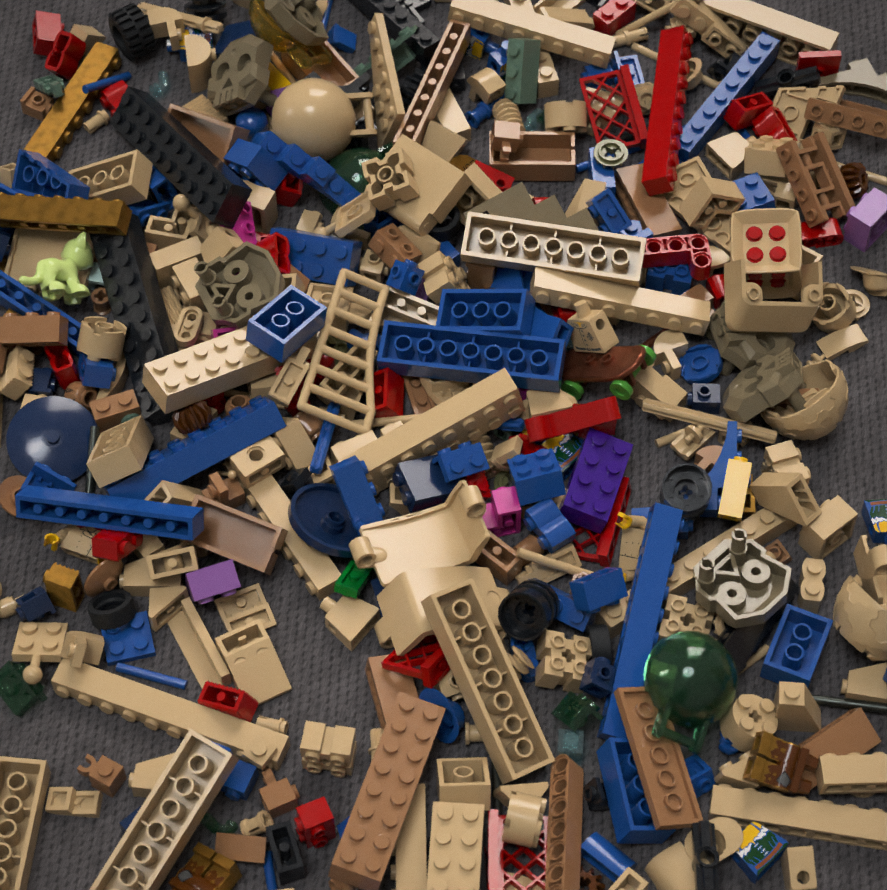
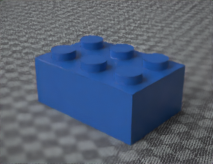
M290 285L248 320L246 340L283 363L325 326L327 307L293 285Z
M787 604L763 662L760 677L778 684L779 681L805 683L806 687L809 688L829 637L833 620Z

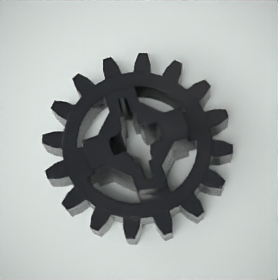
M417 67L412 76H406L400 88L405 113L425 74V71Z

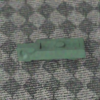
M53 74L33 80L35 88L43 93L53 95L54 98L64 95L62 89H65L63 79Z

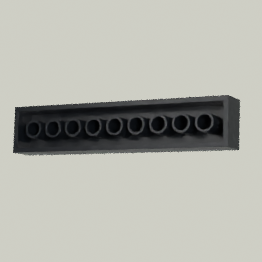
M128 86L121 97V101L112 116L110 124L149 159L212 223L233 228L252 189L148 92Z
M132 214L126 236L89 234L114 320L121 322L127 327L123 352L141 415L145 421L162 425L172 419L175 411L167 414L162 411L142 383L143 368L145 363L178 352V347L139 217Z

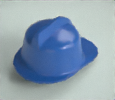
M425 688L421 691L419 699L446 708L436 737L444 743H452L457 739L459 730L464 727V711L457 702L446 698L437 689Z

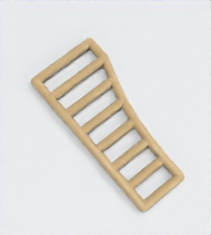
M342 268L339 271L326 312L325 326L320 331L297 403L298 410L358 434L368 433L371 430L376 414L374 396L375 347L383 310L390 290L387 285L346 268ZM346 279L378 291L377 302L344 289ZM340 298L373 310L372 321L338 308ZM334 317H339L368 329V341L332 327ZM328 336H333L365 349V361L326 346ZM322 355H327L364 370L365 383L320 365ZM316 374L365 392L366 405L313 384ZM310 393L365 414L363 425L308 404Z

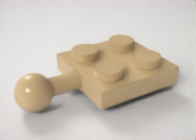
M365 191L337 209L336 221L326 227L319 226L315 228L313 233L330 236V234L335 232L339 238H342L346 234L350 235L355 232L357 227L362 224L370 223L375 217L376 207L369 201L368 192Z
M183 194L176 195L173 198V207L177 211H185L193 217L188 234L192 237L198 236L202 244L208 237L206 233L207 227L215 223H212L198 208L195 209L190 205V200Z
M20 622L12 651V660L15 662H30V665L23 671V679L26 683L34 685L41 681L43 676L42 670L39 668L41 662H61L63 657H60L66 633L69 629L68 623Z

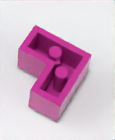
M515 486L499 487L496 490H492L491 503L486 504V512L482 518L487 529L497 537L520 533L521 507Z

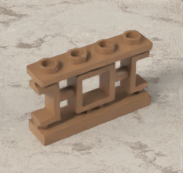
M812 97L808 99L804 114L805 119L884 139L887 138V110L844 99L841 100L840 104Z
M819 132L802 140L801 143L804 149L799 150L796 140L788 141L776 148L778 157L809 228L830 220L827 211H831L833 218L837 220L845 218L847 212L852 206H855V203L824 132ZM814 171L821 189H816L809 172Z

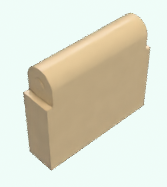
M402 134L390 151L401 147L411 158L415 173L411 176L417 182L420 196L405 202L401 199L395 200V206L383 211L419 235L424 236L433 229L437 222L440 224L443 222L473 182L463 171Z

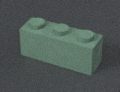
M508 38L504 99L507 98L516 104L536 103L541 40Z

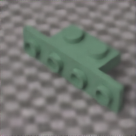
M413 25L411 28L406 26L398 33L400 37L395 41L393 38L389 40L396 72L416 56L405 43V40L417 30L418 27L416 25ZM371 55L368 57L369 61L366 64L361 62L353 69L359 77L372 67Z

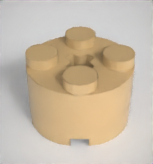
M566 100L544 104L545 131L587 133L586 102L579 100L566 102Z
M823 282V300L812 321L818 329L831 334L848 327L856 319V306L842 285Z
M85 317L80 326L77 350L87 354V359L98 362L101 361V358L120 361L127 330L124 324L114 320L113 324L108 323L105 317Z
M753 694L740 695L720 719V730L725 739L728 737L733 743L731 746L742 752L750 751L756 732L766 731L771 734L776 732L778 719L775 718L774 703L770 699H763Z
M512 791L501 841L529 848H537L547 799Z

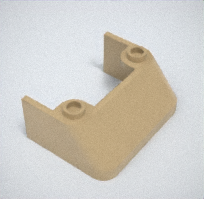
M745 259L725 263V322L728 329L733 332L800 333L806 331L823 300L822 262L801 266V302L763 301L760 286L753 282H746Z

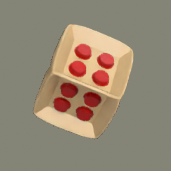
M788 208L746 209L732 213L730 216V262L745 259L746 282L758 284L762 289L763 299H781L799 295L802 289V233L799 211Z

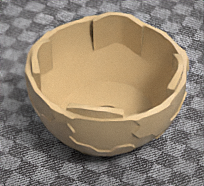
M827 359L802 367L803 381L806 384V388L819 389L803 405L805 409L780 417L779 413L774 412L776 407H768L760 412L764 421L776 430L777 433L793 440H815L832 432L837 427V423L841 422L849 400L848 385L843 371Z
M856 574L855 577L850 575L843 583L835 600L833 611L834 627L837 630L839 629L840 634L862 653L866 652L868 654L867 658L871 661H887V605L878 604L862 589V581L859 575Z

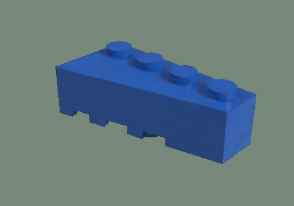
M19 149L11 189L26 196L40 194L45 197L58 195L71 199L75 196L89 199V186L40 153Z

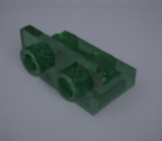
M8 661L0 669V696L16 716L21 717L37 700L45 701L48 697L44 694V687L41 683L31 685L24 681L23 671L27 667L25 664Z
M571 691L551 713L574 732L586 723L587 717L590 714L600 721L604 718L598 713L600 707L591 699H588L581 692L577 696Z

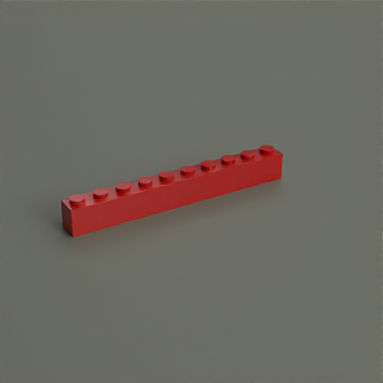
M684 25L661 30L641 181L649 196L674 191V184L677 181L676 167L679 165L678 150L681 149L680 135L683 133L682 119H684L683 108L684 104H686L685 90L688 88L687 74L690 73V48L693 44V37L690 32H687Z

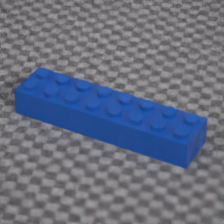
M385 320L377 364L379 370L389 367L398 375L467 383H478L505 368L517 388L560 393L566 345L565 339Z
M257 396L249 401V405L243 408L241 406L233 408L228 412V416L222 419L217 417L208 423L209 426L195 430L192 433H187L188 437L182 440L179 438L172 440L167 444V448L161 451L158 449L151 451L147 455L142 470L110 483L103 488L109 496L144 500L162 480L178 484L286 427V424L274 401L266 396Z

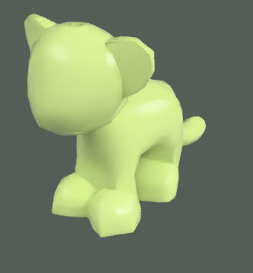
M84 231L77 238L66 243L61 252L62 260L56 258L40 260L37 263L35 275L33 277L20 276L19 283L26 286L39 284L42 297L46 301L52 302L63 296L65 304H81V298L91 294L88 287L80 283L78 271H84L93 266L92 249L86 241V232Z

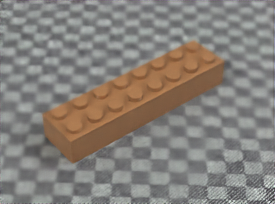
M398 692L334 855L328 877L363 890H379L446 708L403 692Z

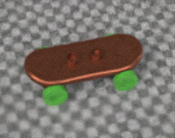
M646 345L613 346L605 353L576 352L574 349L566 352L562 380L565 381L561 386V390L579 400L584 394L582 386H586L587 382H609L614 380L610 385L612 394L619 399L628 400L633 394L631 386L636 384L635 377L641 369L644 370L647 366L654 363L656 354Z

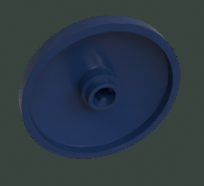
M46 396L35 399L24 405L9 424L6 445L10 461L15 469L25 477L28 476L34 464L39 462L74 482L86 474L90 426H97V423L84 406L72 399L61 396Z
M313 483L297 490L288 507V518L296 534L304 542L320 552L342 558L353 557L349 543L353 539L361 537V535H358L353 528L337 485Z

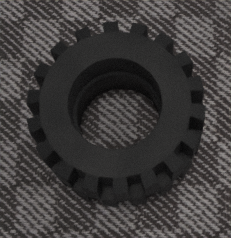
M130 3L109 13L108 23L111 34L118 48L127 59L133 61L155 50V37L146 16L136 4Z

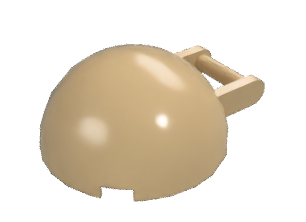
M306 78L288 85L274 103L272 110L274 134L286 144L295 143L311 157L320 156L323 160L329 161L341 154L350 144L352 138L377 136V129H374L371 104L373 93H345L334 83L322 78ZM362 100L366 129L355 130L356 116L351 101Z

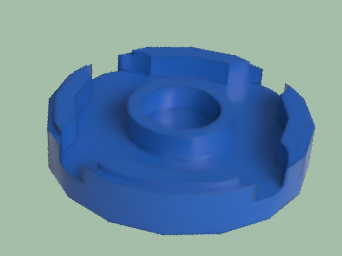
M700 344L685 351L686 354L679 359L682 366L681 377L689 384L709 383L723 369V359L719 350L708 344Z

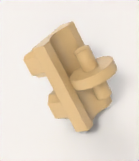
M688 425L685 431L671 443L670 447L676 451L680 458L688 461L715 436L716 432L702 425Z

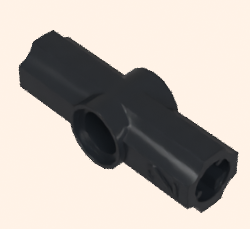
M817 65L797 71L787 68L780 70L774 77L756 81L755 88L757 93L764 92L767 97L776 95L778 89L782 87H808L821 83V77Z
M700 820L691 825L693 845L692 869L695 874V889L719 890L717 865L719 853L716 850L715 825L710 821ZM700 858L709 860L711 864L703 863Z

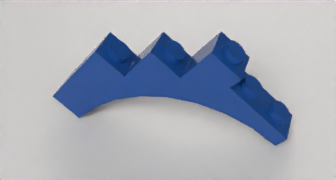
M272 131L256 133L249 141L262 146L288 173L309 184L340 207L361 195L320 156H309L295 143L286 144Z
M498 268L490 288L528 289L530 292L533 272ZM535 302L530 336L565 339L567 347L574 327L561 318L547 315L540 304Z
M728 421L726 439L721 454L712 470L708 473L712 483L711 497L706 510L699 517H717L728 459H734V456L742 457V451H737V443H742V429H737V421ZM751 474L749 478L748 488H750L749 485L751 484ZM684 494V499H688V496ZM651 507L632 508L631 515L648 518ZM693 520L684 521L681 533L678 532L677 539H688V531L693 532Z

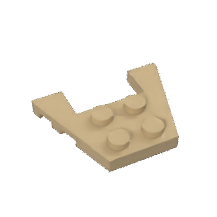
M836 85V87L818 86V88L782 87L777 91L773 106L778 107L783 113L797 141H802L810 122L809 119L804 118L808 99L812 97L840 104L846 88L842 85ZM800 143V150L804 149L802 143Z

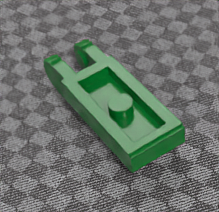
M351 560L336 581L334 592L356 599L375 569L358 568L355 561Z

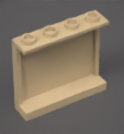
M15 228L4 273L18 282L20 276L33 277L36 273L37 263L40 260L47 258L62 260L61 252L68 241L77 238L80 233ZM86 233V241L89 243L92 249L94 262L95 251L93 248L90 234ZM92 267L84 271H78L80 283L87 287ZM39 284L34 286L24 285L34 293L41 291Z

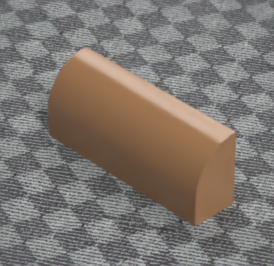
M644 163L617 168L614 172L616 193L630 220L640 221L642 230L648 227L653 232V238L677 236L681 232L682 227L664 194L649 196L641 182Z
M388 655L369 657L365 667L378 720L383 731L399 691L419 698L412 676L382 668L381 662ZM401 659V660L395 661L394 663H399V662H403V661H406V660H405V659Z
M859 707L850 709L799 743L798 746L809 749V754L819 758V756L827 753L847 755L856 752L863 755L882 741L862 708ZM804 770L801 778L812 781V789L817 786L816 773Z

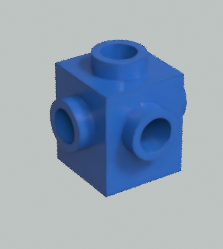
M405 259V262L395 260L386 285L415 296L425 271L417 268L418 263Z

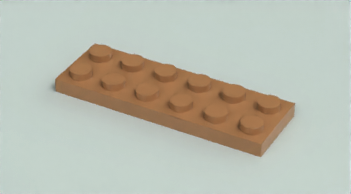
M661 686L617 688L614 691V695L655 829L691 828L692 823L699 822L700 820L704 821Z

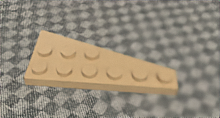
M375 13L372 21L368 23V33L370 35L373 75L372 93L375 102L378 153H384L388 151L405 116V110L383 13Z
M699 155L680 163L676 167L677 181L674 184V191L663 193L672 211L685 222L686 220L679 207L701 176L712 178ZM717 213L706 229L693 227L730 256L731 215Z

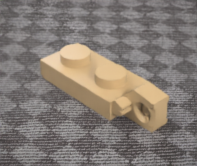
M302 346L297 357L293 354L288 357L267 398L286 408L288 407L309 369L310 363L306 362V359L311 351L310 349Z
M572 543L563 546L552 554L545 555L571 565L582 566ZM530 562L524 567L526 571L519 573L515 578L518 585L532 578L548 583L567 573Z

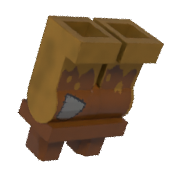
M766 731L756 732L750 754L754 756L748 758L742 779L786 794H809L812 781L801 777L804 770L815 772L819 759L809 754V749L784 741Z
M198 842L193 848L194 855L177 872L175 878L172 877L168 883L171 890H231L242 877V874L236 862Z

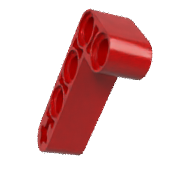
M829 218L830 220L812 228H809L806 221L801 222L802 245L807 248H821L841 244L844 236L836 218Z
M687 234L646 238L642 268L688 264L691 277L695 280L703 281L709 277L712 256L708 239L704 235Z
M611 396L554 413L524 420L529 443L616 421L622 419L616 396Z

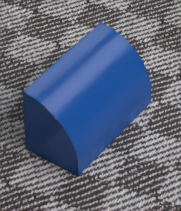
M598 832L591 834L581 844V857L614 883L628 867L634 870L638 863Z

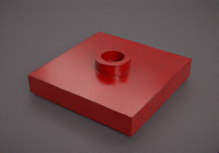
M841 50L799 52L795 71L817 65L820 77L838 73L842 56Z

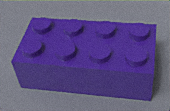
M591 427L589 428L581 444L567 484L566 495L563 496L559 507L562 515L569 522L599 534L602 532L608 522L633 444Z

